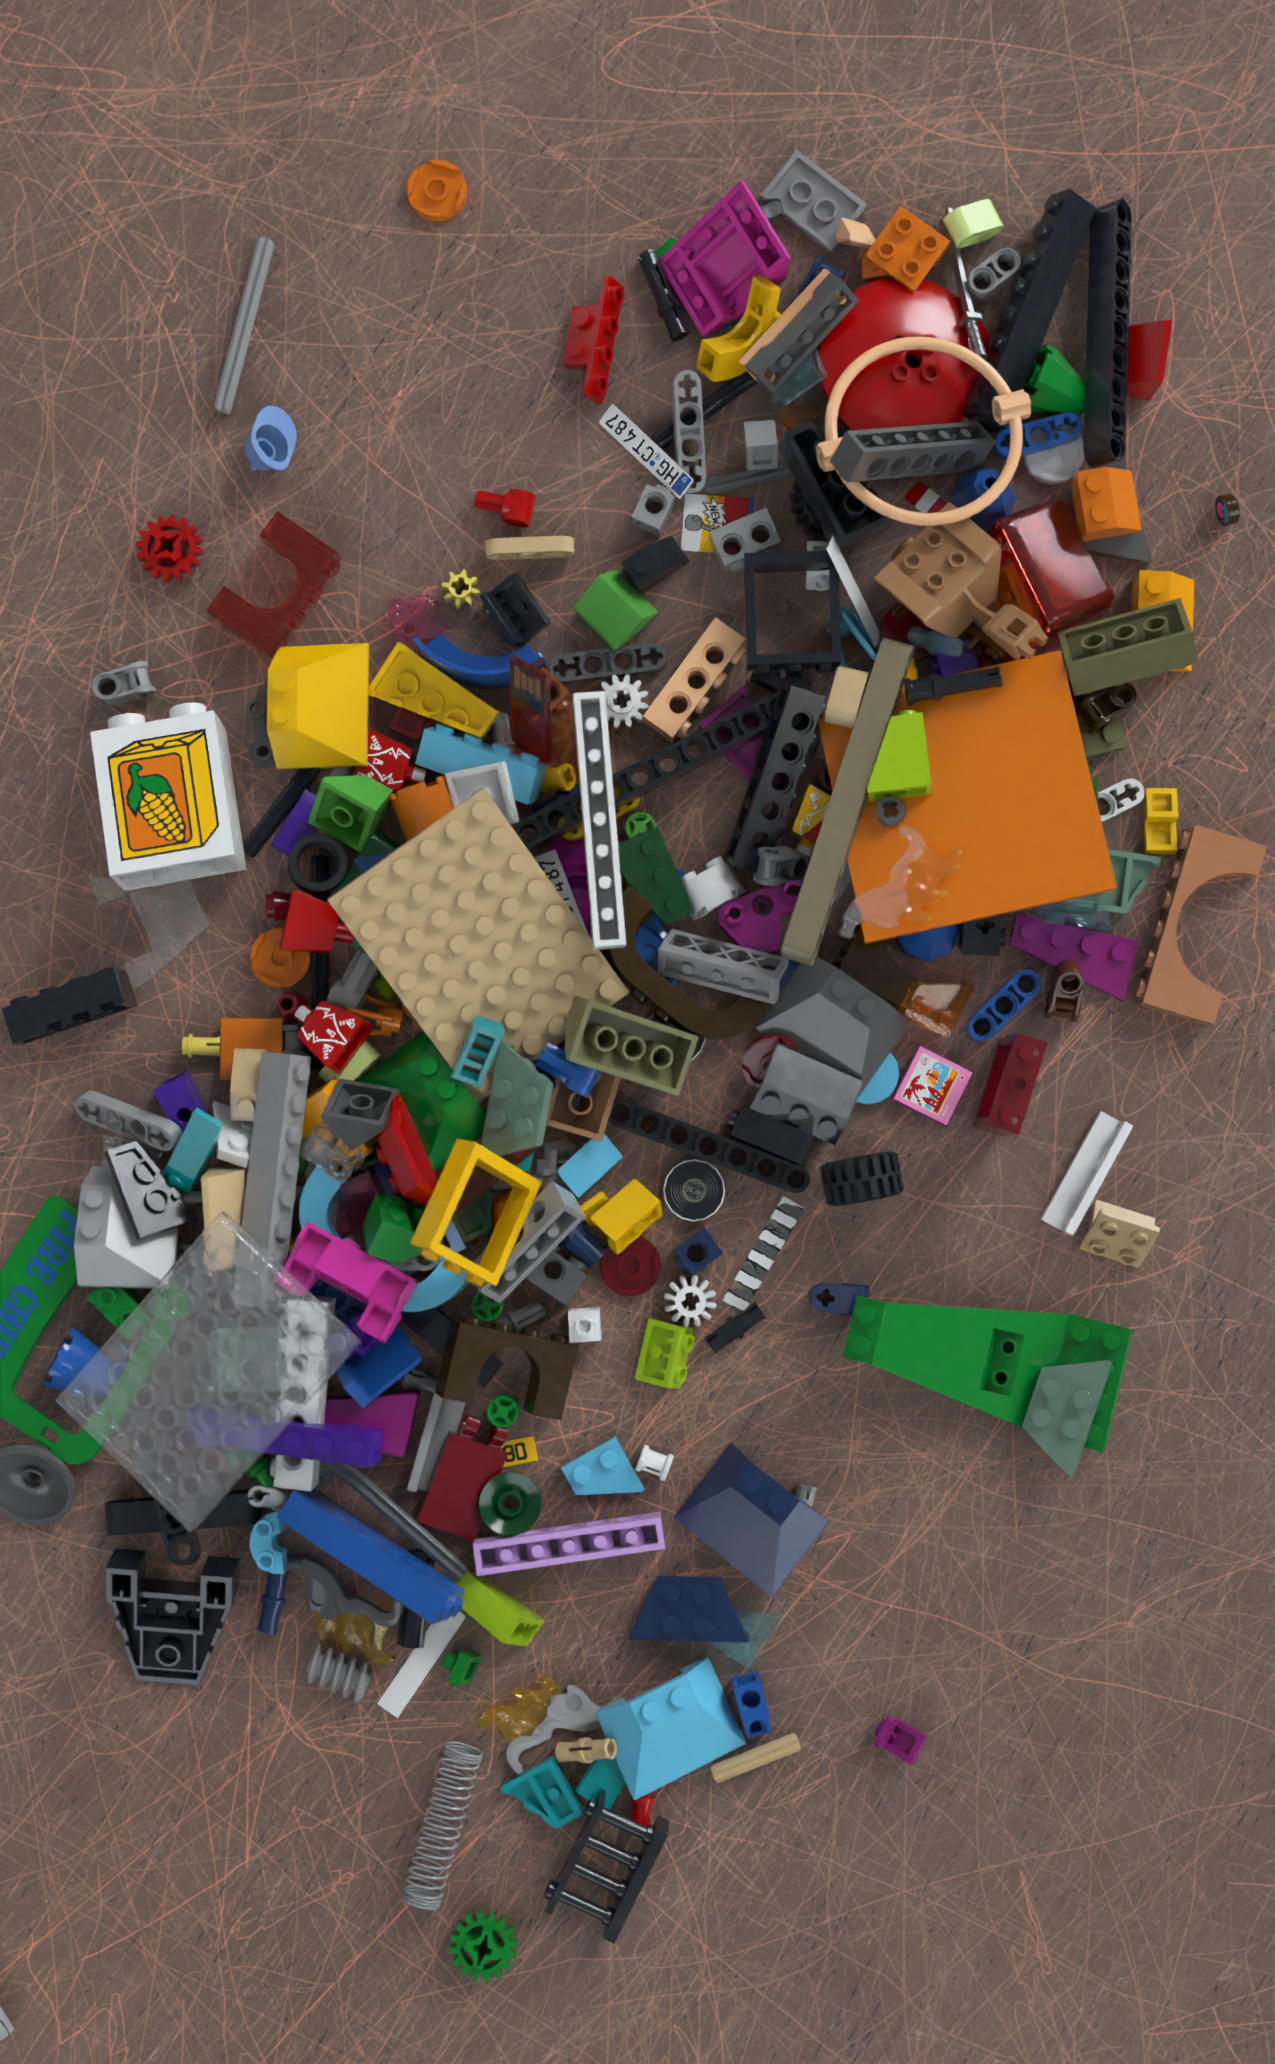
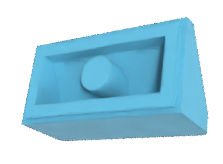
M604 1134L602 1142L590 1139L556 1171V1176L579 1199L612 1169L623 1156Z

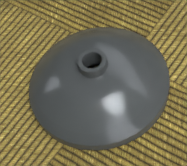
M13 1445L0 1449V1512L12 1520L29 1525L50 1524L64 1517L70 1510L76 1496L75 1481L67 1466L52 1453L35 1446Z

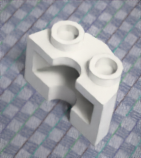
M722 856L706 864L707 870L697 875L695 871H692L680 878L694 913L690 914L693 922L725 903L747 893L733 866L728 861H724Z

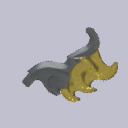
M309 1556L304 1558L289 1557L288 1568L300 1570L306 1576V1604L309 1612L318 1611L315 1627L322 1640L327 1642L330 1639L327 1632L330 1630L336 1636L339 1646L349 1655L354 1652L350 1645L354 1643L375 1664L386 1665L396 1658L394 1655L386 1654L383 1640L389 1627L395 1625L401 1619L404 1608L402 1603L396 1601L393 1611H385L359 1595L353 1598L349 1597L345 1593L336 1574L327 1565Z

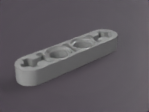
M684 370L674 376L671 384L675 462L689 475V466L683 467L682 461H699V466H692L693 475L699 477V482L694 483L693 488L689 487L685 492L691 494L699 492L706 484L701 380L697 373L692 370ZM684 376H687L689 382L694 383V387L688 390L689 399L695 397V403L688 401L679 404V398H685V389L679 388L678 385L679 382L684 380ZM688 407L694 410L696 420L692 425H685L680 420V412L683 408ZM686 439H692L697 443L698 450L693 457H688L682 452V443Z
M86 1091L75 1101V1110L85 1121L162 1151L173 1149L182 1136L181 1129L172 1120L96 1091ZM111 1111L119 1117L120 1121L114 1117ZM137 1121L144 1126L145 1130L138 1125Z

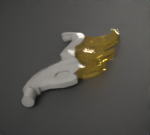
M540 1676L535 1678V1682L543 1684L542 1690L522 1687L511 1690L512 1695L519 1696V1701L511 1705L495 1704L488 1707L481 1715L480 1728H483L489 1722L496 1724L502 1730L508 1744L506 1752L507 1761L517 1774H521L523 1772V1766L519 1762L521 1752L550 1739L552 1731L556 1728L580 1732L600 1728L601 1725L595 1711L605 1706L593 1703L582 1689L572 1684L567 1686V1692H563L556 1680L548 1676ZM615 1696L607 1705L619 1700L620 1698Z

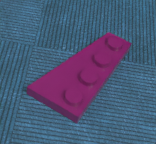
M1015 915L1009 940L1010 946L1054 967L1063 960L1076 961L1082 969L1084 981L1087 985L1101 990L1121 1002L1125 1001L1138 941L1025 915Z

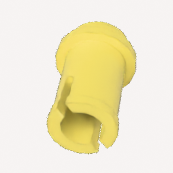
M189 1034V1037H183L182 1055H188L189 1058H193V1055L220 1057L221 1037H193V1034Z

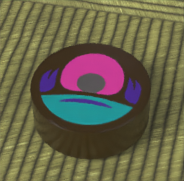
M1228 493L1216 498L1215 510L1219 522L1223 526L1236 524L1240 518V508L1235 496Z

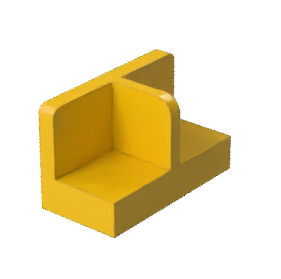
M633 1179L591 1216V1222L607 1236L609 1248L619 1255L663 1216L661 1202L637 1179Z

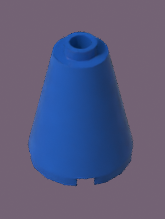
M70 1328L68 1335L72 1338L64 1337L48 1368L50 1370L48 1375L51 1378L49 1379L44 1376L41 1384L49 1388L105 1400L124 1373L125 1368L79 1331Z

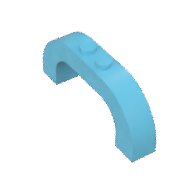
M319 1163L303 1188L299 1203L301 1229H303L308 1221L343 1240L333 1224V1209L337 1199L350 1182L326 1164ZM440 1261L428 1278L417 1283V1288L402 1311H423L447 1303L468 1283L464 1280L466 1275L463 1273L456 1275L443 1269L444 1263Z

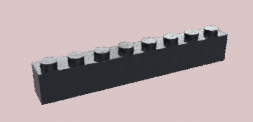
M1070 188L1052 194L1047 199L1042 219L1033 232L1034 239L1030 249L1023 257V266L1019 276L1011 287V296L1007 306L1000 314L1001 321L989 341V350L985 361L1001 375L1011 392L1024 390L1096 210L1095 206ZM977 372L978 378L974 388L967 396V405L963 415L971 421H978L988 432L1008 429L1009 423L1000 425L995 421L992 413V400L995 396H999L990 382L980 372Z

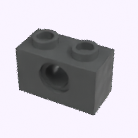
M556 1246L526 1279L567 1306L588 1273L584 1271L586 1265L572 1255L569 1259L558 1253L560 1247ZM549 1261H557L561 1264L562 1274L560 1277L550 1278L546 1274L545 1266Z

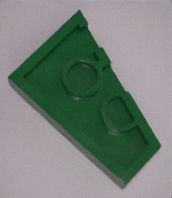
M658 827L618 843L620 875L632 888L653 904L651 910L664 925L694 913Z

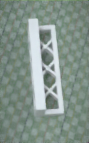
M1102 1111L1098 1112L1040 1220L1067 1235H1074L1133 1125L1126 1121L1120 1122Z

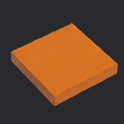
M221 1018L220 1080H231L235 1048L266 1049V1052L282 1053L284 1051V1030H282L284 1019Z

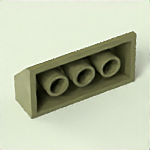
M1181 598L1057 632L1074 696L1090 694L1096 690L1120 686L1129 681L1153 677L1159 673L1183 669L1188 665L1199 663L1193 631Z
M576 995L574 996L565 1023L566 1060L676 1096L680 1095L699 1038L698 1036Z

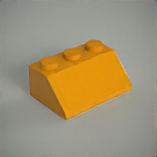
M1139 570L1132 578L1131 611L1181 598L1193 631L1194 580L1171 571ZM1188 665L1183 669H1174L1170 671L1191 672L1192 665Z

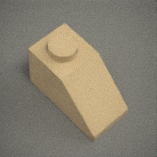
M234 1049L230 1086L231 1121H254L261 1054L266 1049Z

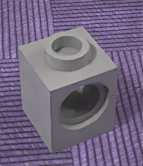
M775 420L744 422V448L747 470L778 468Z
M646 484L631 517L632 526L660 537L674 507L675 496L671 495L672 492L658 484H655L654 487ZM656 502L663 509L657 514H652L646 510L648 504Z

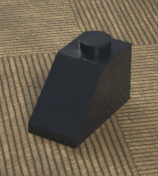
M673 536L646 545L621 562L622 572L629 583L642 595L689 563V559Z

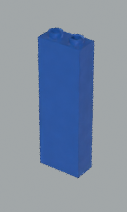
M315 1488L311 1492L293 1490L277 1516V1519L431 1624L443 1620L446 1621L450 1616L454 1618L464 1604L461 1598L466 1590Z

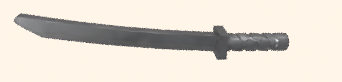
M947 207L945 210V216L949 214L951 211H953V209ZM946 228L947 239L951 241L949 251L964 314L958 324L959 327L966 328V331H968L967 334L972 351L985 360L987 354L983 347L984 344L977 324L982 319L981 313L974 312L960 248L956 247Z

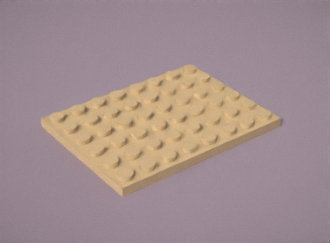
M481 788L327 899L452 1070L455 1067L475 1015L504 1025V1036L501 1041H507L514 1045L512 1049L522 1058L535 1061L540 1058L548 1042L556 1046L565 1040V1023L575 995L610 1007L629 993L600 950H593L590 936L484 788ZM475 1041L473 1042V1045L479 1046L487 1050L489 1049V1047L486 1045L480 1044ZM497 1052L481 1088L462 1082L477 1102L490 1094ZM468 1053V1057L484 1061L483 1058ZM465 1064L462 1067L477 1074L480 1071Z

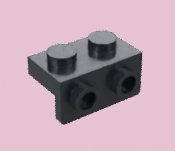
M512 573L493 590L484 591L479 595L483 601V609L488 616L495 619L501 628L499 632L502 638L512 646L525 645L551 624V621L519 573Z

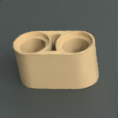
M842 666L837 668L826 707L825 723L853 729L870 678V672Z

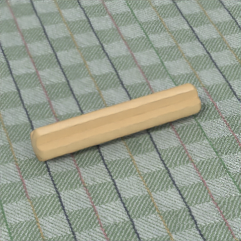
M791 1733L711 1766V1773L716 1783H720L798 1752L801 1749V1745L797 1735Z

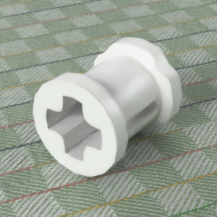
M644 1444L635 1470L638 1472L641 1470L659 1476L661 1481H665L674 1455L669 1453L666 1456L650 1450L649 1446Z

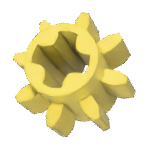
M463 569L461 574L458 575L449 572L451 578L449 583H442L443 589L450 591L444 596L445 601L450 602L454 600L457 610L460 609L461 604H468V606L473 607L471 601L473 596L480 595V591L473 588L478 583L477 577L469 579L466 569ZM461 584H465L467 590H463L461 595H457L456 589H459Z

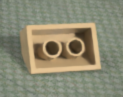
M235 1164L212 1165L201 1177L208 1271L237 1265L248 1167L243 1168Z

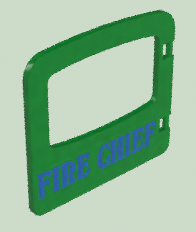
M52 1196L44 1202L0 1271V1417L34 1441L43 1445L62 1461L69 1464H84L96 1457L155 1373L151 1365L159 1362L160 1357L167 1353L190 1310L192 1294L186 1282L176 1274L174 1275L173 1289L149 1288L161 1298V1306L151 1327L124 1373L102 1405L78 1434H71L23 1400L15 1392V1385L37 1343L65 1299L78 1283L74 1251L78 1208L62 1197ZM47 1427L60 1435L55 1444L42 1436Z

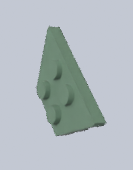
M1108 849L1117 890L1062 901L1063 906L1119 915L1127 914L1134 903V898L1146 885L1149 875L1160 864L1161 857Z
M501 1041L498 1047L481 1142L483 1147L498 1156L511 1155L525 1149L542 1146L554 1084L544 1074L539 1073L535 1065L527 1058H522L512 1049L514 1045L507 1041Z
M1103 1360L1042 1367L1022 1428L1070 1477L1075 1475L1113 1361Z

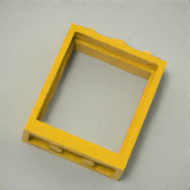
M457 1139L410 1244L421 1250L420 1255L423 1258L436 1263L438 1260L444 1263L443 1269L456 1275H460V1273L465 1274L464 1280L475 1286L482 1287L483 1283L497 1286L542 1182L477 1142ZM475 1165L513 1187L479 1265L440 1244Z

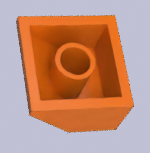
M1102 467L1077 471L1070 481L1080 542L1142 531L1132 471Z

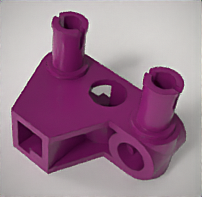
M793 880L778 886H768L725 903L718 913L717 921L719 927L738 946L769 954L777 952L780 948L781 917L793 913L803 884L802 881ZM759 904L765 905L766 910L764 912L758 911L757 906Z

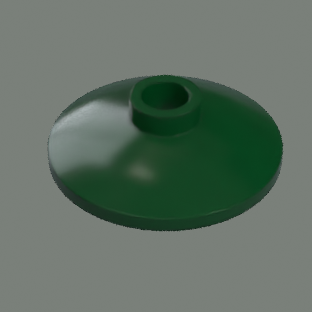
M505 1472L494 1476L485 1484L479 1497V1511L483 1521L491 1530L502 1535L512 1536L527 1531L535 1524L541 1512V1495L537 1486L530 1478L517 1472ZM507 1497H513L516 1500L515 1505L511 1508L504 1505V1500Z

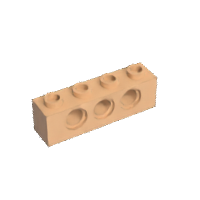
M715 617L645 712L643 722L672 743L677 737L682 739L692 726L688 721L694 713L697 712L700 715L708 705L710 699L707 695L713 687L718 690L728 677L725 671L731 663L737 665L745 654L746 650L743 646L745 645L746 638ZM711 651H717L721 653L723 660L718 664H712L708 662L706 655ZM696 675L704 679L705 685L702 688L694 689L688 684L689 678ZM675 700H681L685 702L687 709L683 713L677 714L670 709V704Z

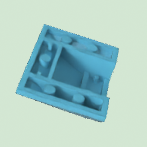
M708 1656L679 1669L681 1675L629 1701L621 1698L595 1711L605 1737L614 1739L616 1742L617 1754L615 1760L634 1801L747 1744Z

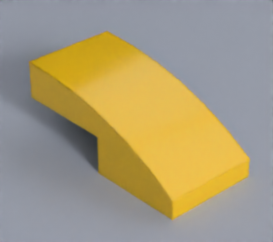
M1177 788L1145 789L1144 855H1175L1178 851L1176 821L1179 817Z

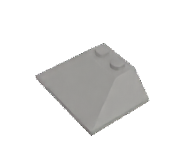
M92 1166L81 1185L74 1241L78 1286L173 1289L180 1227L137 1241L109 1166ZM158 1167L163 1177L166 1167ZM176 1190L181 1196L180 1199L183 1200V1191Z

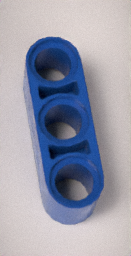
M1022 970L1005 982L968 1018L964 1027L967 1037L974 1042L986 1041L993 1037L1038 993L1041 981L1037 973L1032 970ZM1021 976L1027 977L1031 981L1032 987L1028 993H1024L1018 988L1017 982ZM998 998H1004L1009 1002L1010 1009L1005 1015L997 1012L995 1008ZM977 1019H981L987 1024L988 1030L984 1036H978L973 1031V1023Z

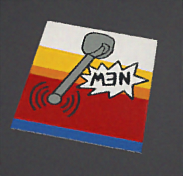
M685 493L681 540L682 551L715 553L709 540L710 531L754 513L755 498ZM733 542L727 543L723 547L727 554H738L740 552L739 546Z

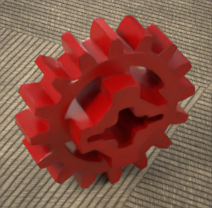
M170 514L168 521H165L161 515H158L157 524L154 525L151 521H147L150 529L147 532L144 530L139 531V534L144 539L143 541L136 542L135 545L143 551L139 552L136 556L139 561H145L142 567L146 572L152 570L151 575L154 579L157 580L163 575L165 582L170 583L171 577L175 576L181 582L182 573L186 572L189 576L193 575L190 569L192 565L200 567L201 563L196 557L204 555L203 549L198 547V545L203 543V539L201 536L196 535L198 530L194 525L188 527L186 518L182 517L177 522L175 515ZM166 530H176L173 533L163 532ZM155 539L154 548L151 550L152 542ZM169 544L174 548V551L171 553L166 549V546ZM189 547L188 555L185 558V550ZM166 564L177 565L174 567H164Z

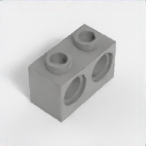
M767 508L712 530L709 534L710 543L723 572L731 569L733 573L744 569V553L776 552V549L781 544ZM758 530L763 531L767 534L768 540L764 543H757L753 540L752 533ZM730 542L736 543L740 548V552L736 555H729L724 551V545Z

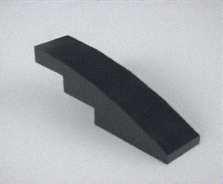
M438 1307L417 1312L401 1311L402 1318L400 1320L443 1356L451 1319ZM491 1354L481 1368L478 1385L482 1388H485L504 1364L495 1355Z

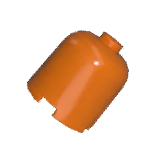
M445 776L437 777L435 781L427 784L421 782L391 795V804L407 841L453 809Z

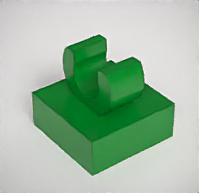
M474 1650L460 1651L459 1654L455 1652L451 1654L445 1653L441 1665L452 1670L447 1681L456 1686L470 1685L483 1655Z

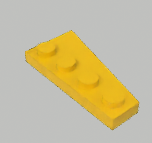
M397 642L369 685L370 696L480 738L486 736L501 713L401 642Z

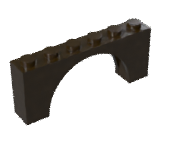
M855 922L847 936L851 943L846 952L840 950L833 966L888 1004L898 1009L903 1008L917 979L907 974L894 961L884 940L865 944L862 926Z

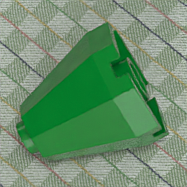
M1048 344L1042 346L1024 387V392L1028 393L1031 401V412L1058 415L1065 412H1072L1077 416L1079 413L1083 414L1085 412V382L1057 349Z

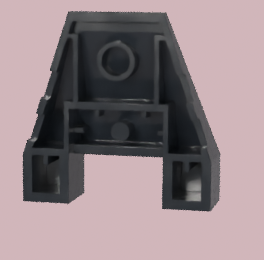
M114 1549L106 1566V1598L108 1604H112L116 1615V1626L118 1630H121L124 1637V1648L136 1681L187 1685L200 1684L239 1587V1558L208 1556L200 1576V1583L147 1579L146 1551Z

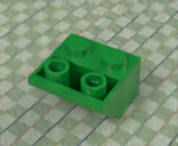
M377 1192L363 1222L367 1254L394 1263H399L419 1255L421 1250L411 1245L410 1242L426 1207L420 1204L414 1205L405 1202L394 1194L384 1195Z

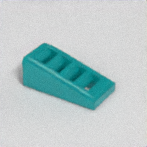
M475 1015L451 1078L481 1088L504 1036V1025ZM475 1041L480 1044L486 1045L489 1047V1049L487 1050L479 1046L473 1045V1042ZM468 1053L481 1057L484 1061L468 1057ZM465 1064L480 1071L477 1074L462 1067Z

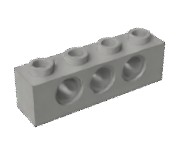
M552 1181L534 1199L497 1286L483 1283L482 1287L476 1286L479 1292L501 1303L585 1218L573 1193ZM485 1250L474 1260L475 1264L479 1265Z

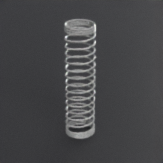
M446 1742L442 1752L448 1758H441L440 1762L450 1768L472 1771L474 1776L468 1777L448 1768H438L437 1772L451 1779L468 1780L471 1786L465 1787L458 1782L446 1778H435L434 1782L448 1789L465 1790L468 1792V1796L462 1797L453 1791L438 1787L432 1788L431 1791L445 1799L463 1800L466 1805L460 1807L453 1802L436 1797L429 1798L428 1801L432 1805L443 1809L460 1810L463 1816L457 1817L439 1808H426L428 1814L437 1818H423V1822L431 1827L420 1828L421 1833L428 1837L417 1838V1841L425 1847H416L414 1849L417 1854L423 1857L416 1856L411 1859L414 1864L420 1867L413 1866L408 1869L415 1876L406 1878L410 1885L404 1887L401 1894L404 1902L423 1910H436L440 1908L441 1897L444 1894L441 1889L446 1887L444 1879L449 1876L447 1869L451 1867L450 1859L455 1855L452 1849L457 1847L455 1839L460 1837L458 1829L463 1827L461 1819L466 1816L464 1809L468 1808L467 1799L472 1795L469 1790L474 1787L472 1780L477 1777L475 1770L480 1767L479 1763H481L483 1753L476 1747L461 1742ZM444 1761L453 1762V1763L459 1764V1765L464 1766V1767H460V1766H455V1765H452V1764H448V1763H446V1762H444ZM466 1764H472V1765H476V1764H477V1766H476V1767H470V1766H468V1765H466ZM441 1771H447V1772H450V1773H454V1774L459 1775V1776H461V1777L452 1776V1775L446 1774V1773L441 1772ZM439 1781H445V1782H448V1783H452V1784L457 1785V1786H459V1787L449 1786V1785L443 1784V1783H441V1782H439ZM436 1791L446 1792V1793L452 1794V1795H454V1796H456V1797H452V1796H447V1795H444V1794H440V1793H438V1792H436ZM432 1800L444 1802L454 1807L444 1806L435 1803ZM429 1810L442 1812L451 1817L441 1816ZM441 1819L457 1820L460 1822V1826L455 1827ZM426 1820H432V1821L440 1822V1823L445 1824V1825H447V1826H449V1827H444V1826L435 1825V1824H432V1823H430V1822H428V1821H426ZM438 1829L455 1830L457 1832V1836L452 1837L451 1835ZM423 1830L434 1831V1832L440 1833V1834H442V1835H444V1836H446V1837H441V1836H436V1835H433V1834H429V1833H427V1832H425V1831H423ZM436 1839L452 1840L455 1844L453 1847H449L447 1844ZM421 1840L432 1841L444 1847L433 1846ZM433 1849L450 1850L452 1854L450 1857H447ZM418 1850H426L441 1857L430 1856ZM415 1860L427 1861L439 1867L427 1866ZM434 1860H447L449 1865L444 1867ZM412 1869L425 1871L436 1877L421 1875L412 1871ZM431 1870H444L446 1875L441 1877ZM409 1879L423 1881L434 1887L418 1885L409 1881ZM429 1880H442L443 1886L439 1887ZM433 1890H439L440 1895Z

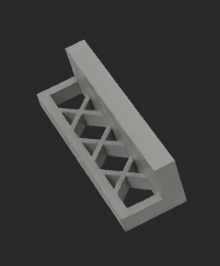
M671 929L658 949L657 973L775 1004L779 998L780 979L788 967L789 959ZM677 941L685 943L687 946L679 947L673 945V943ZM712 950L716 951L717 953L706 954L702 951ZM739 957L746 959V961L737 962L732 959ZM770 965L777 968L775 969V971L764 969L761 966Z
M434 1392L407 1490L416 1492L418 1489L426 1491L448 1431L458 1433L465 1402L443 1399Z

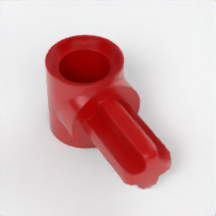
M510 489L509 492H506L505 496L479 490L475 495L474 507L501 514L503 522L509 525L527 528L530 526L536 496L531 492L521 489Z

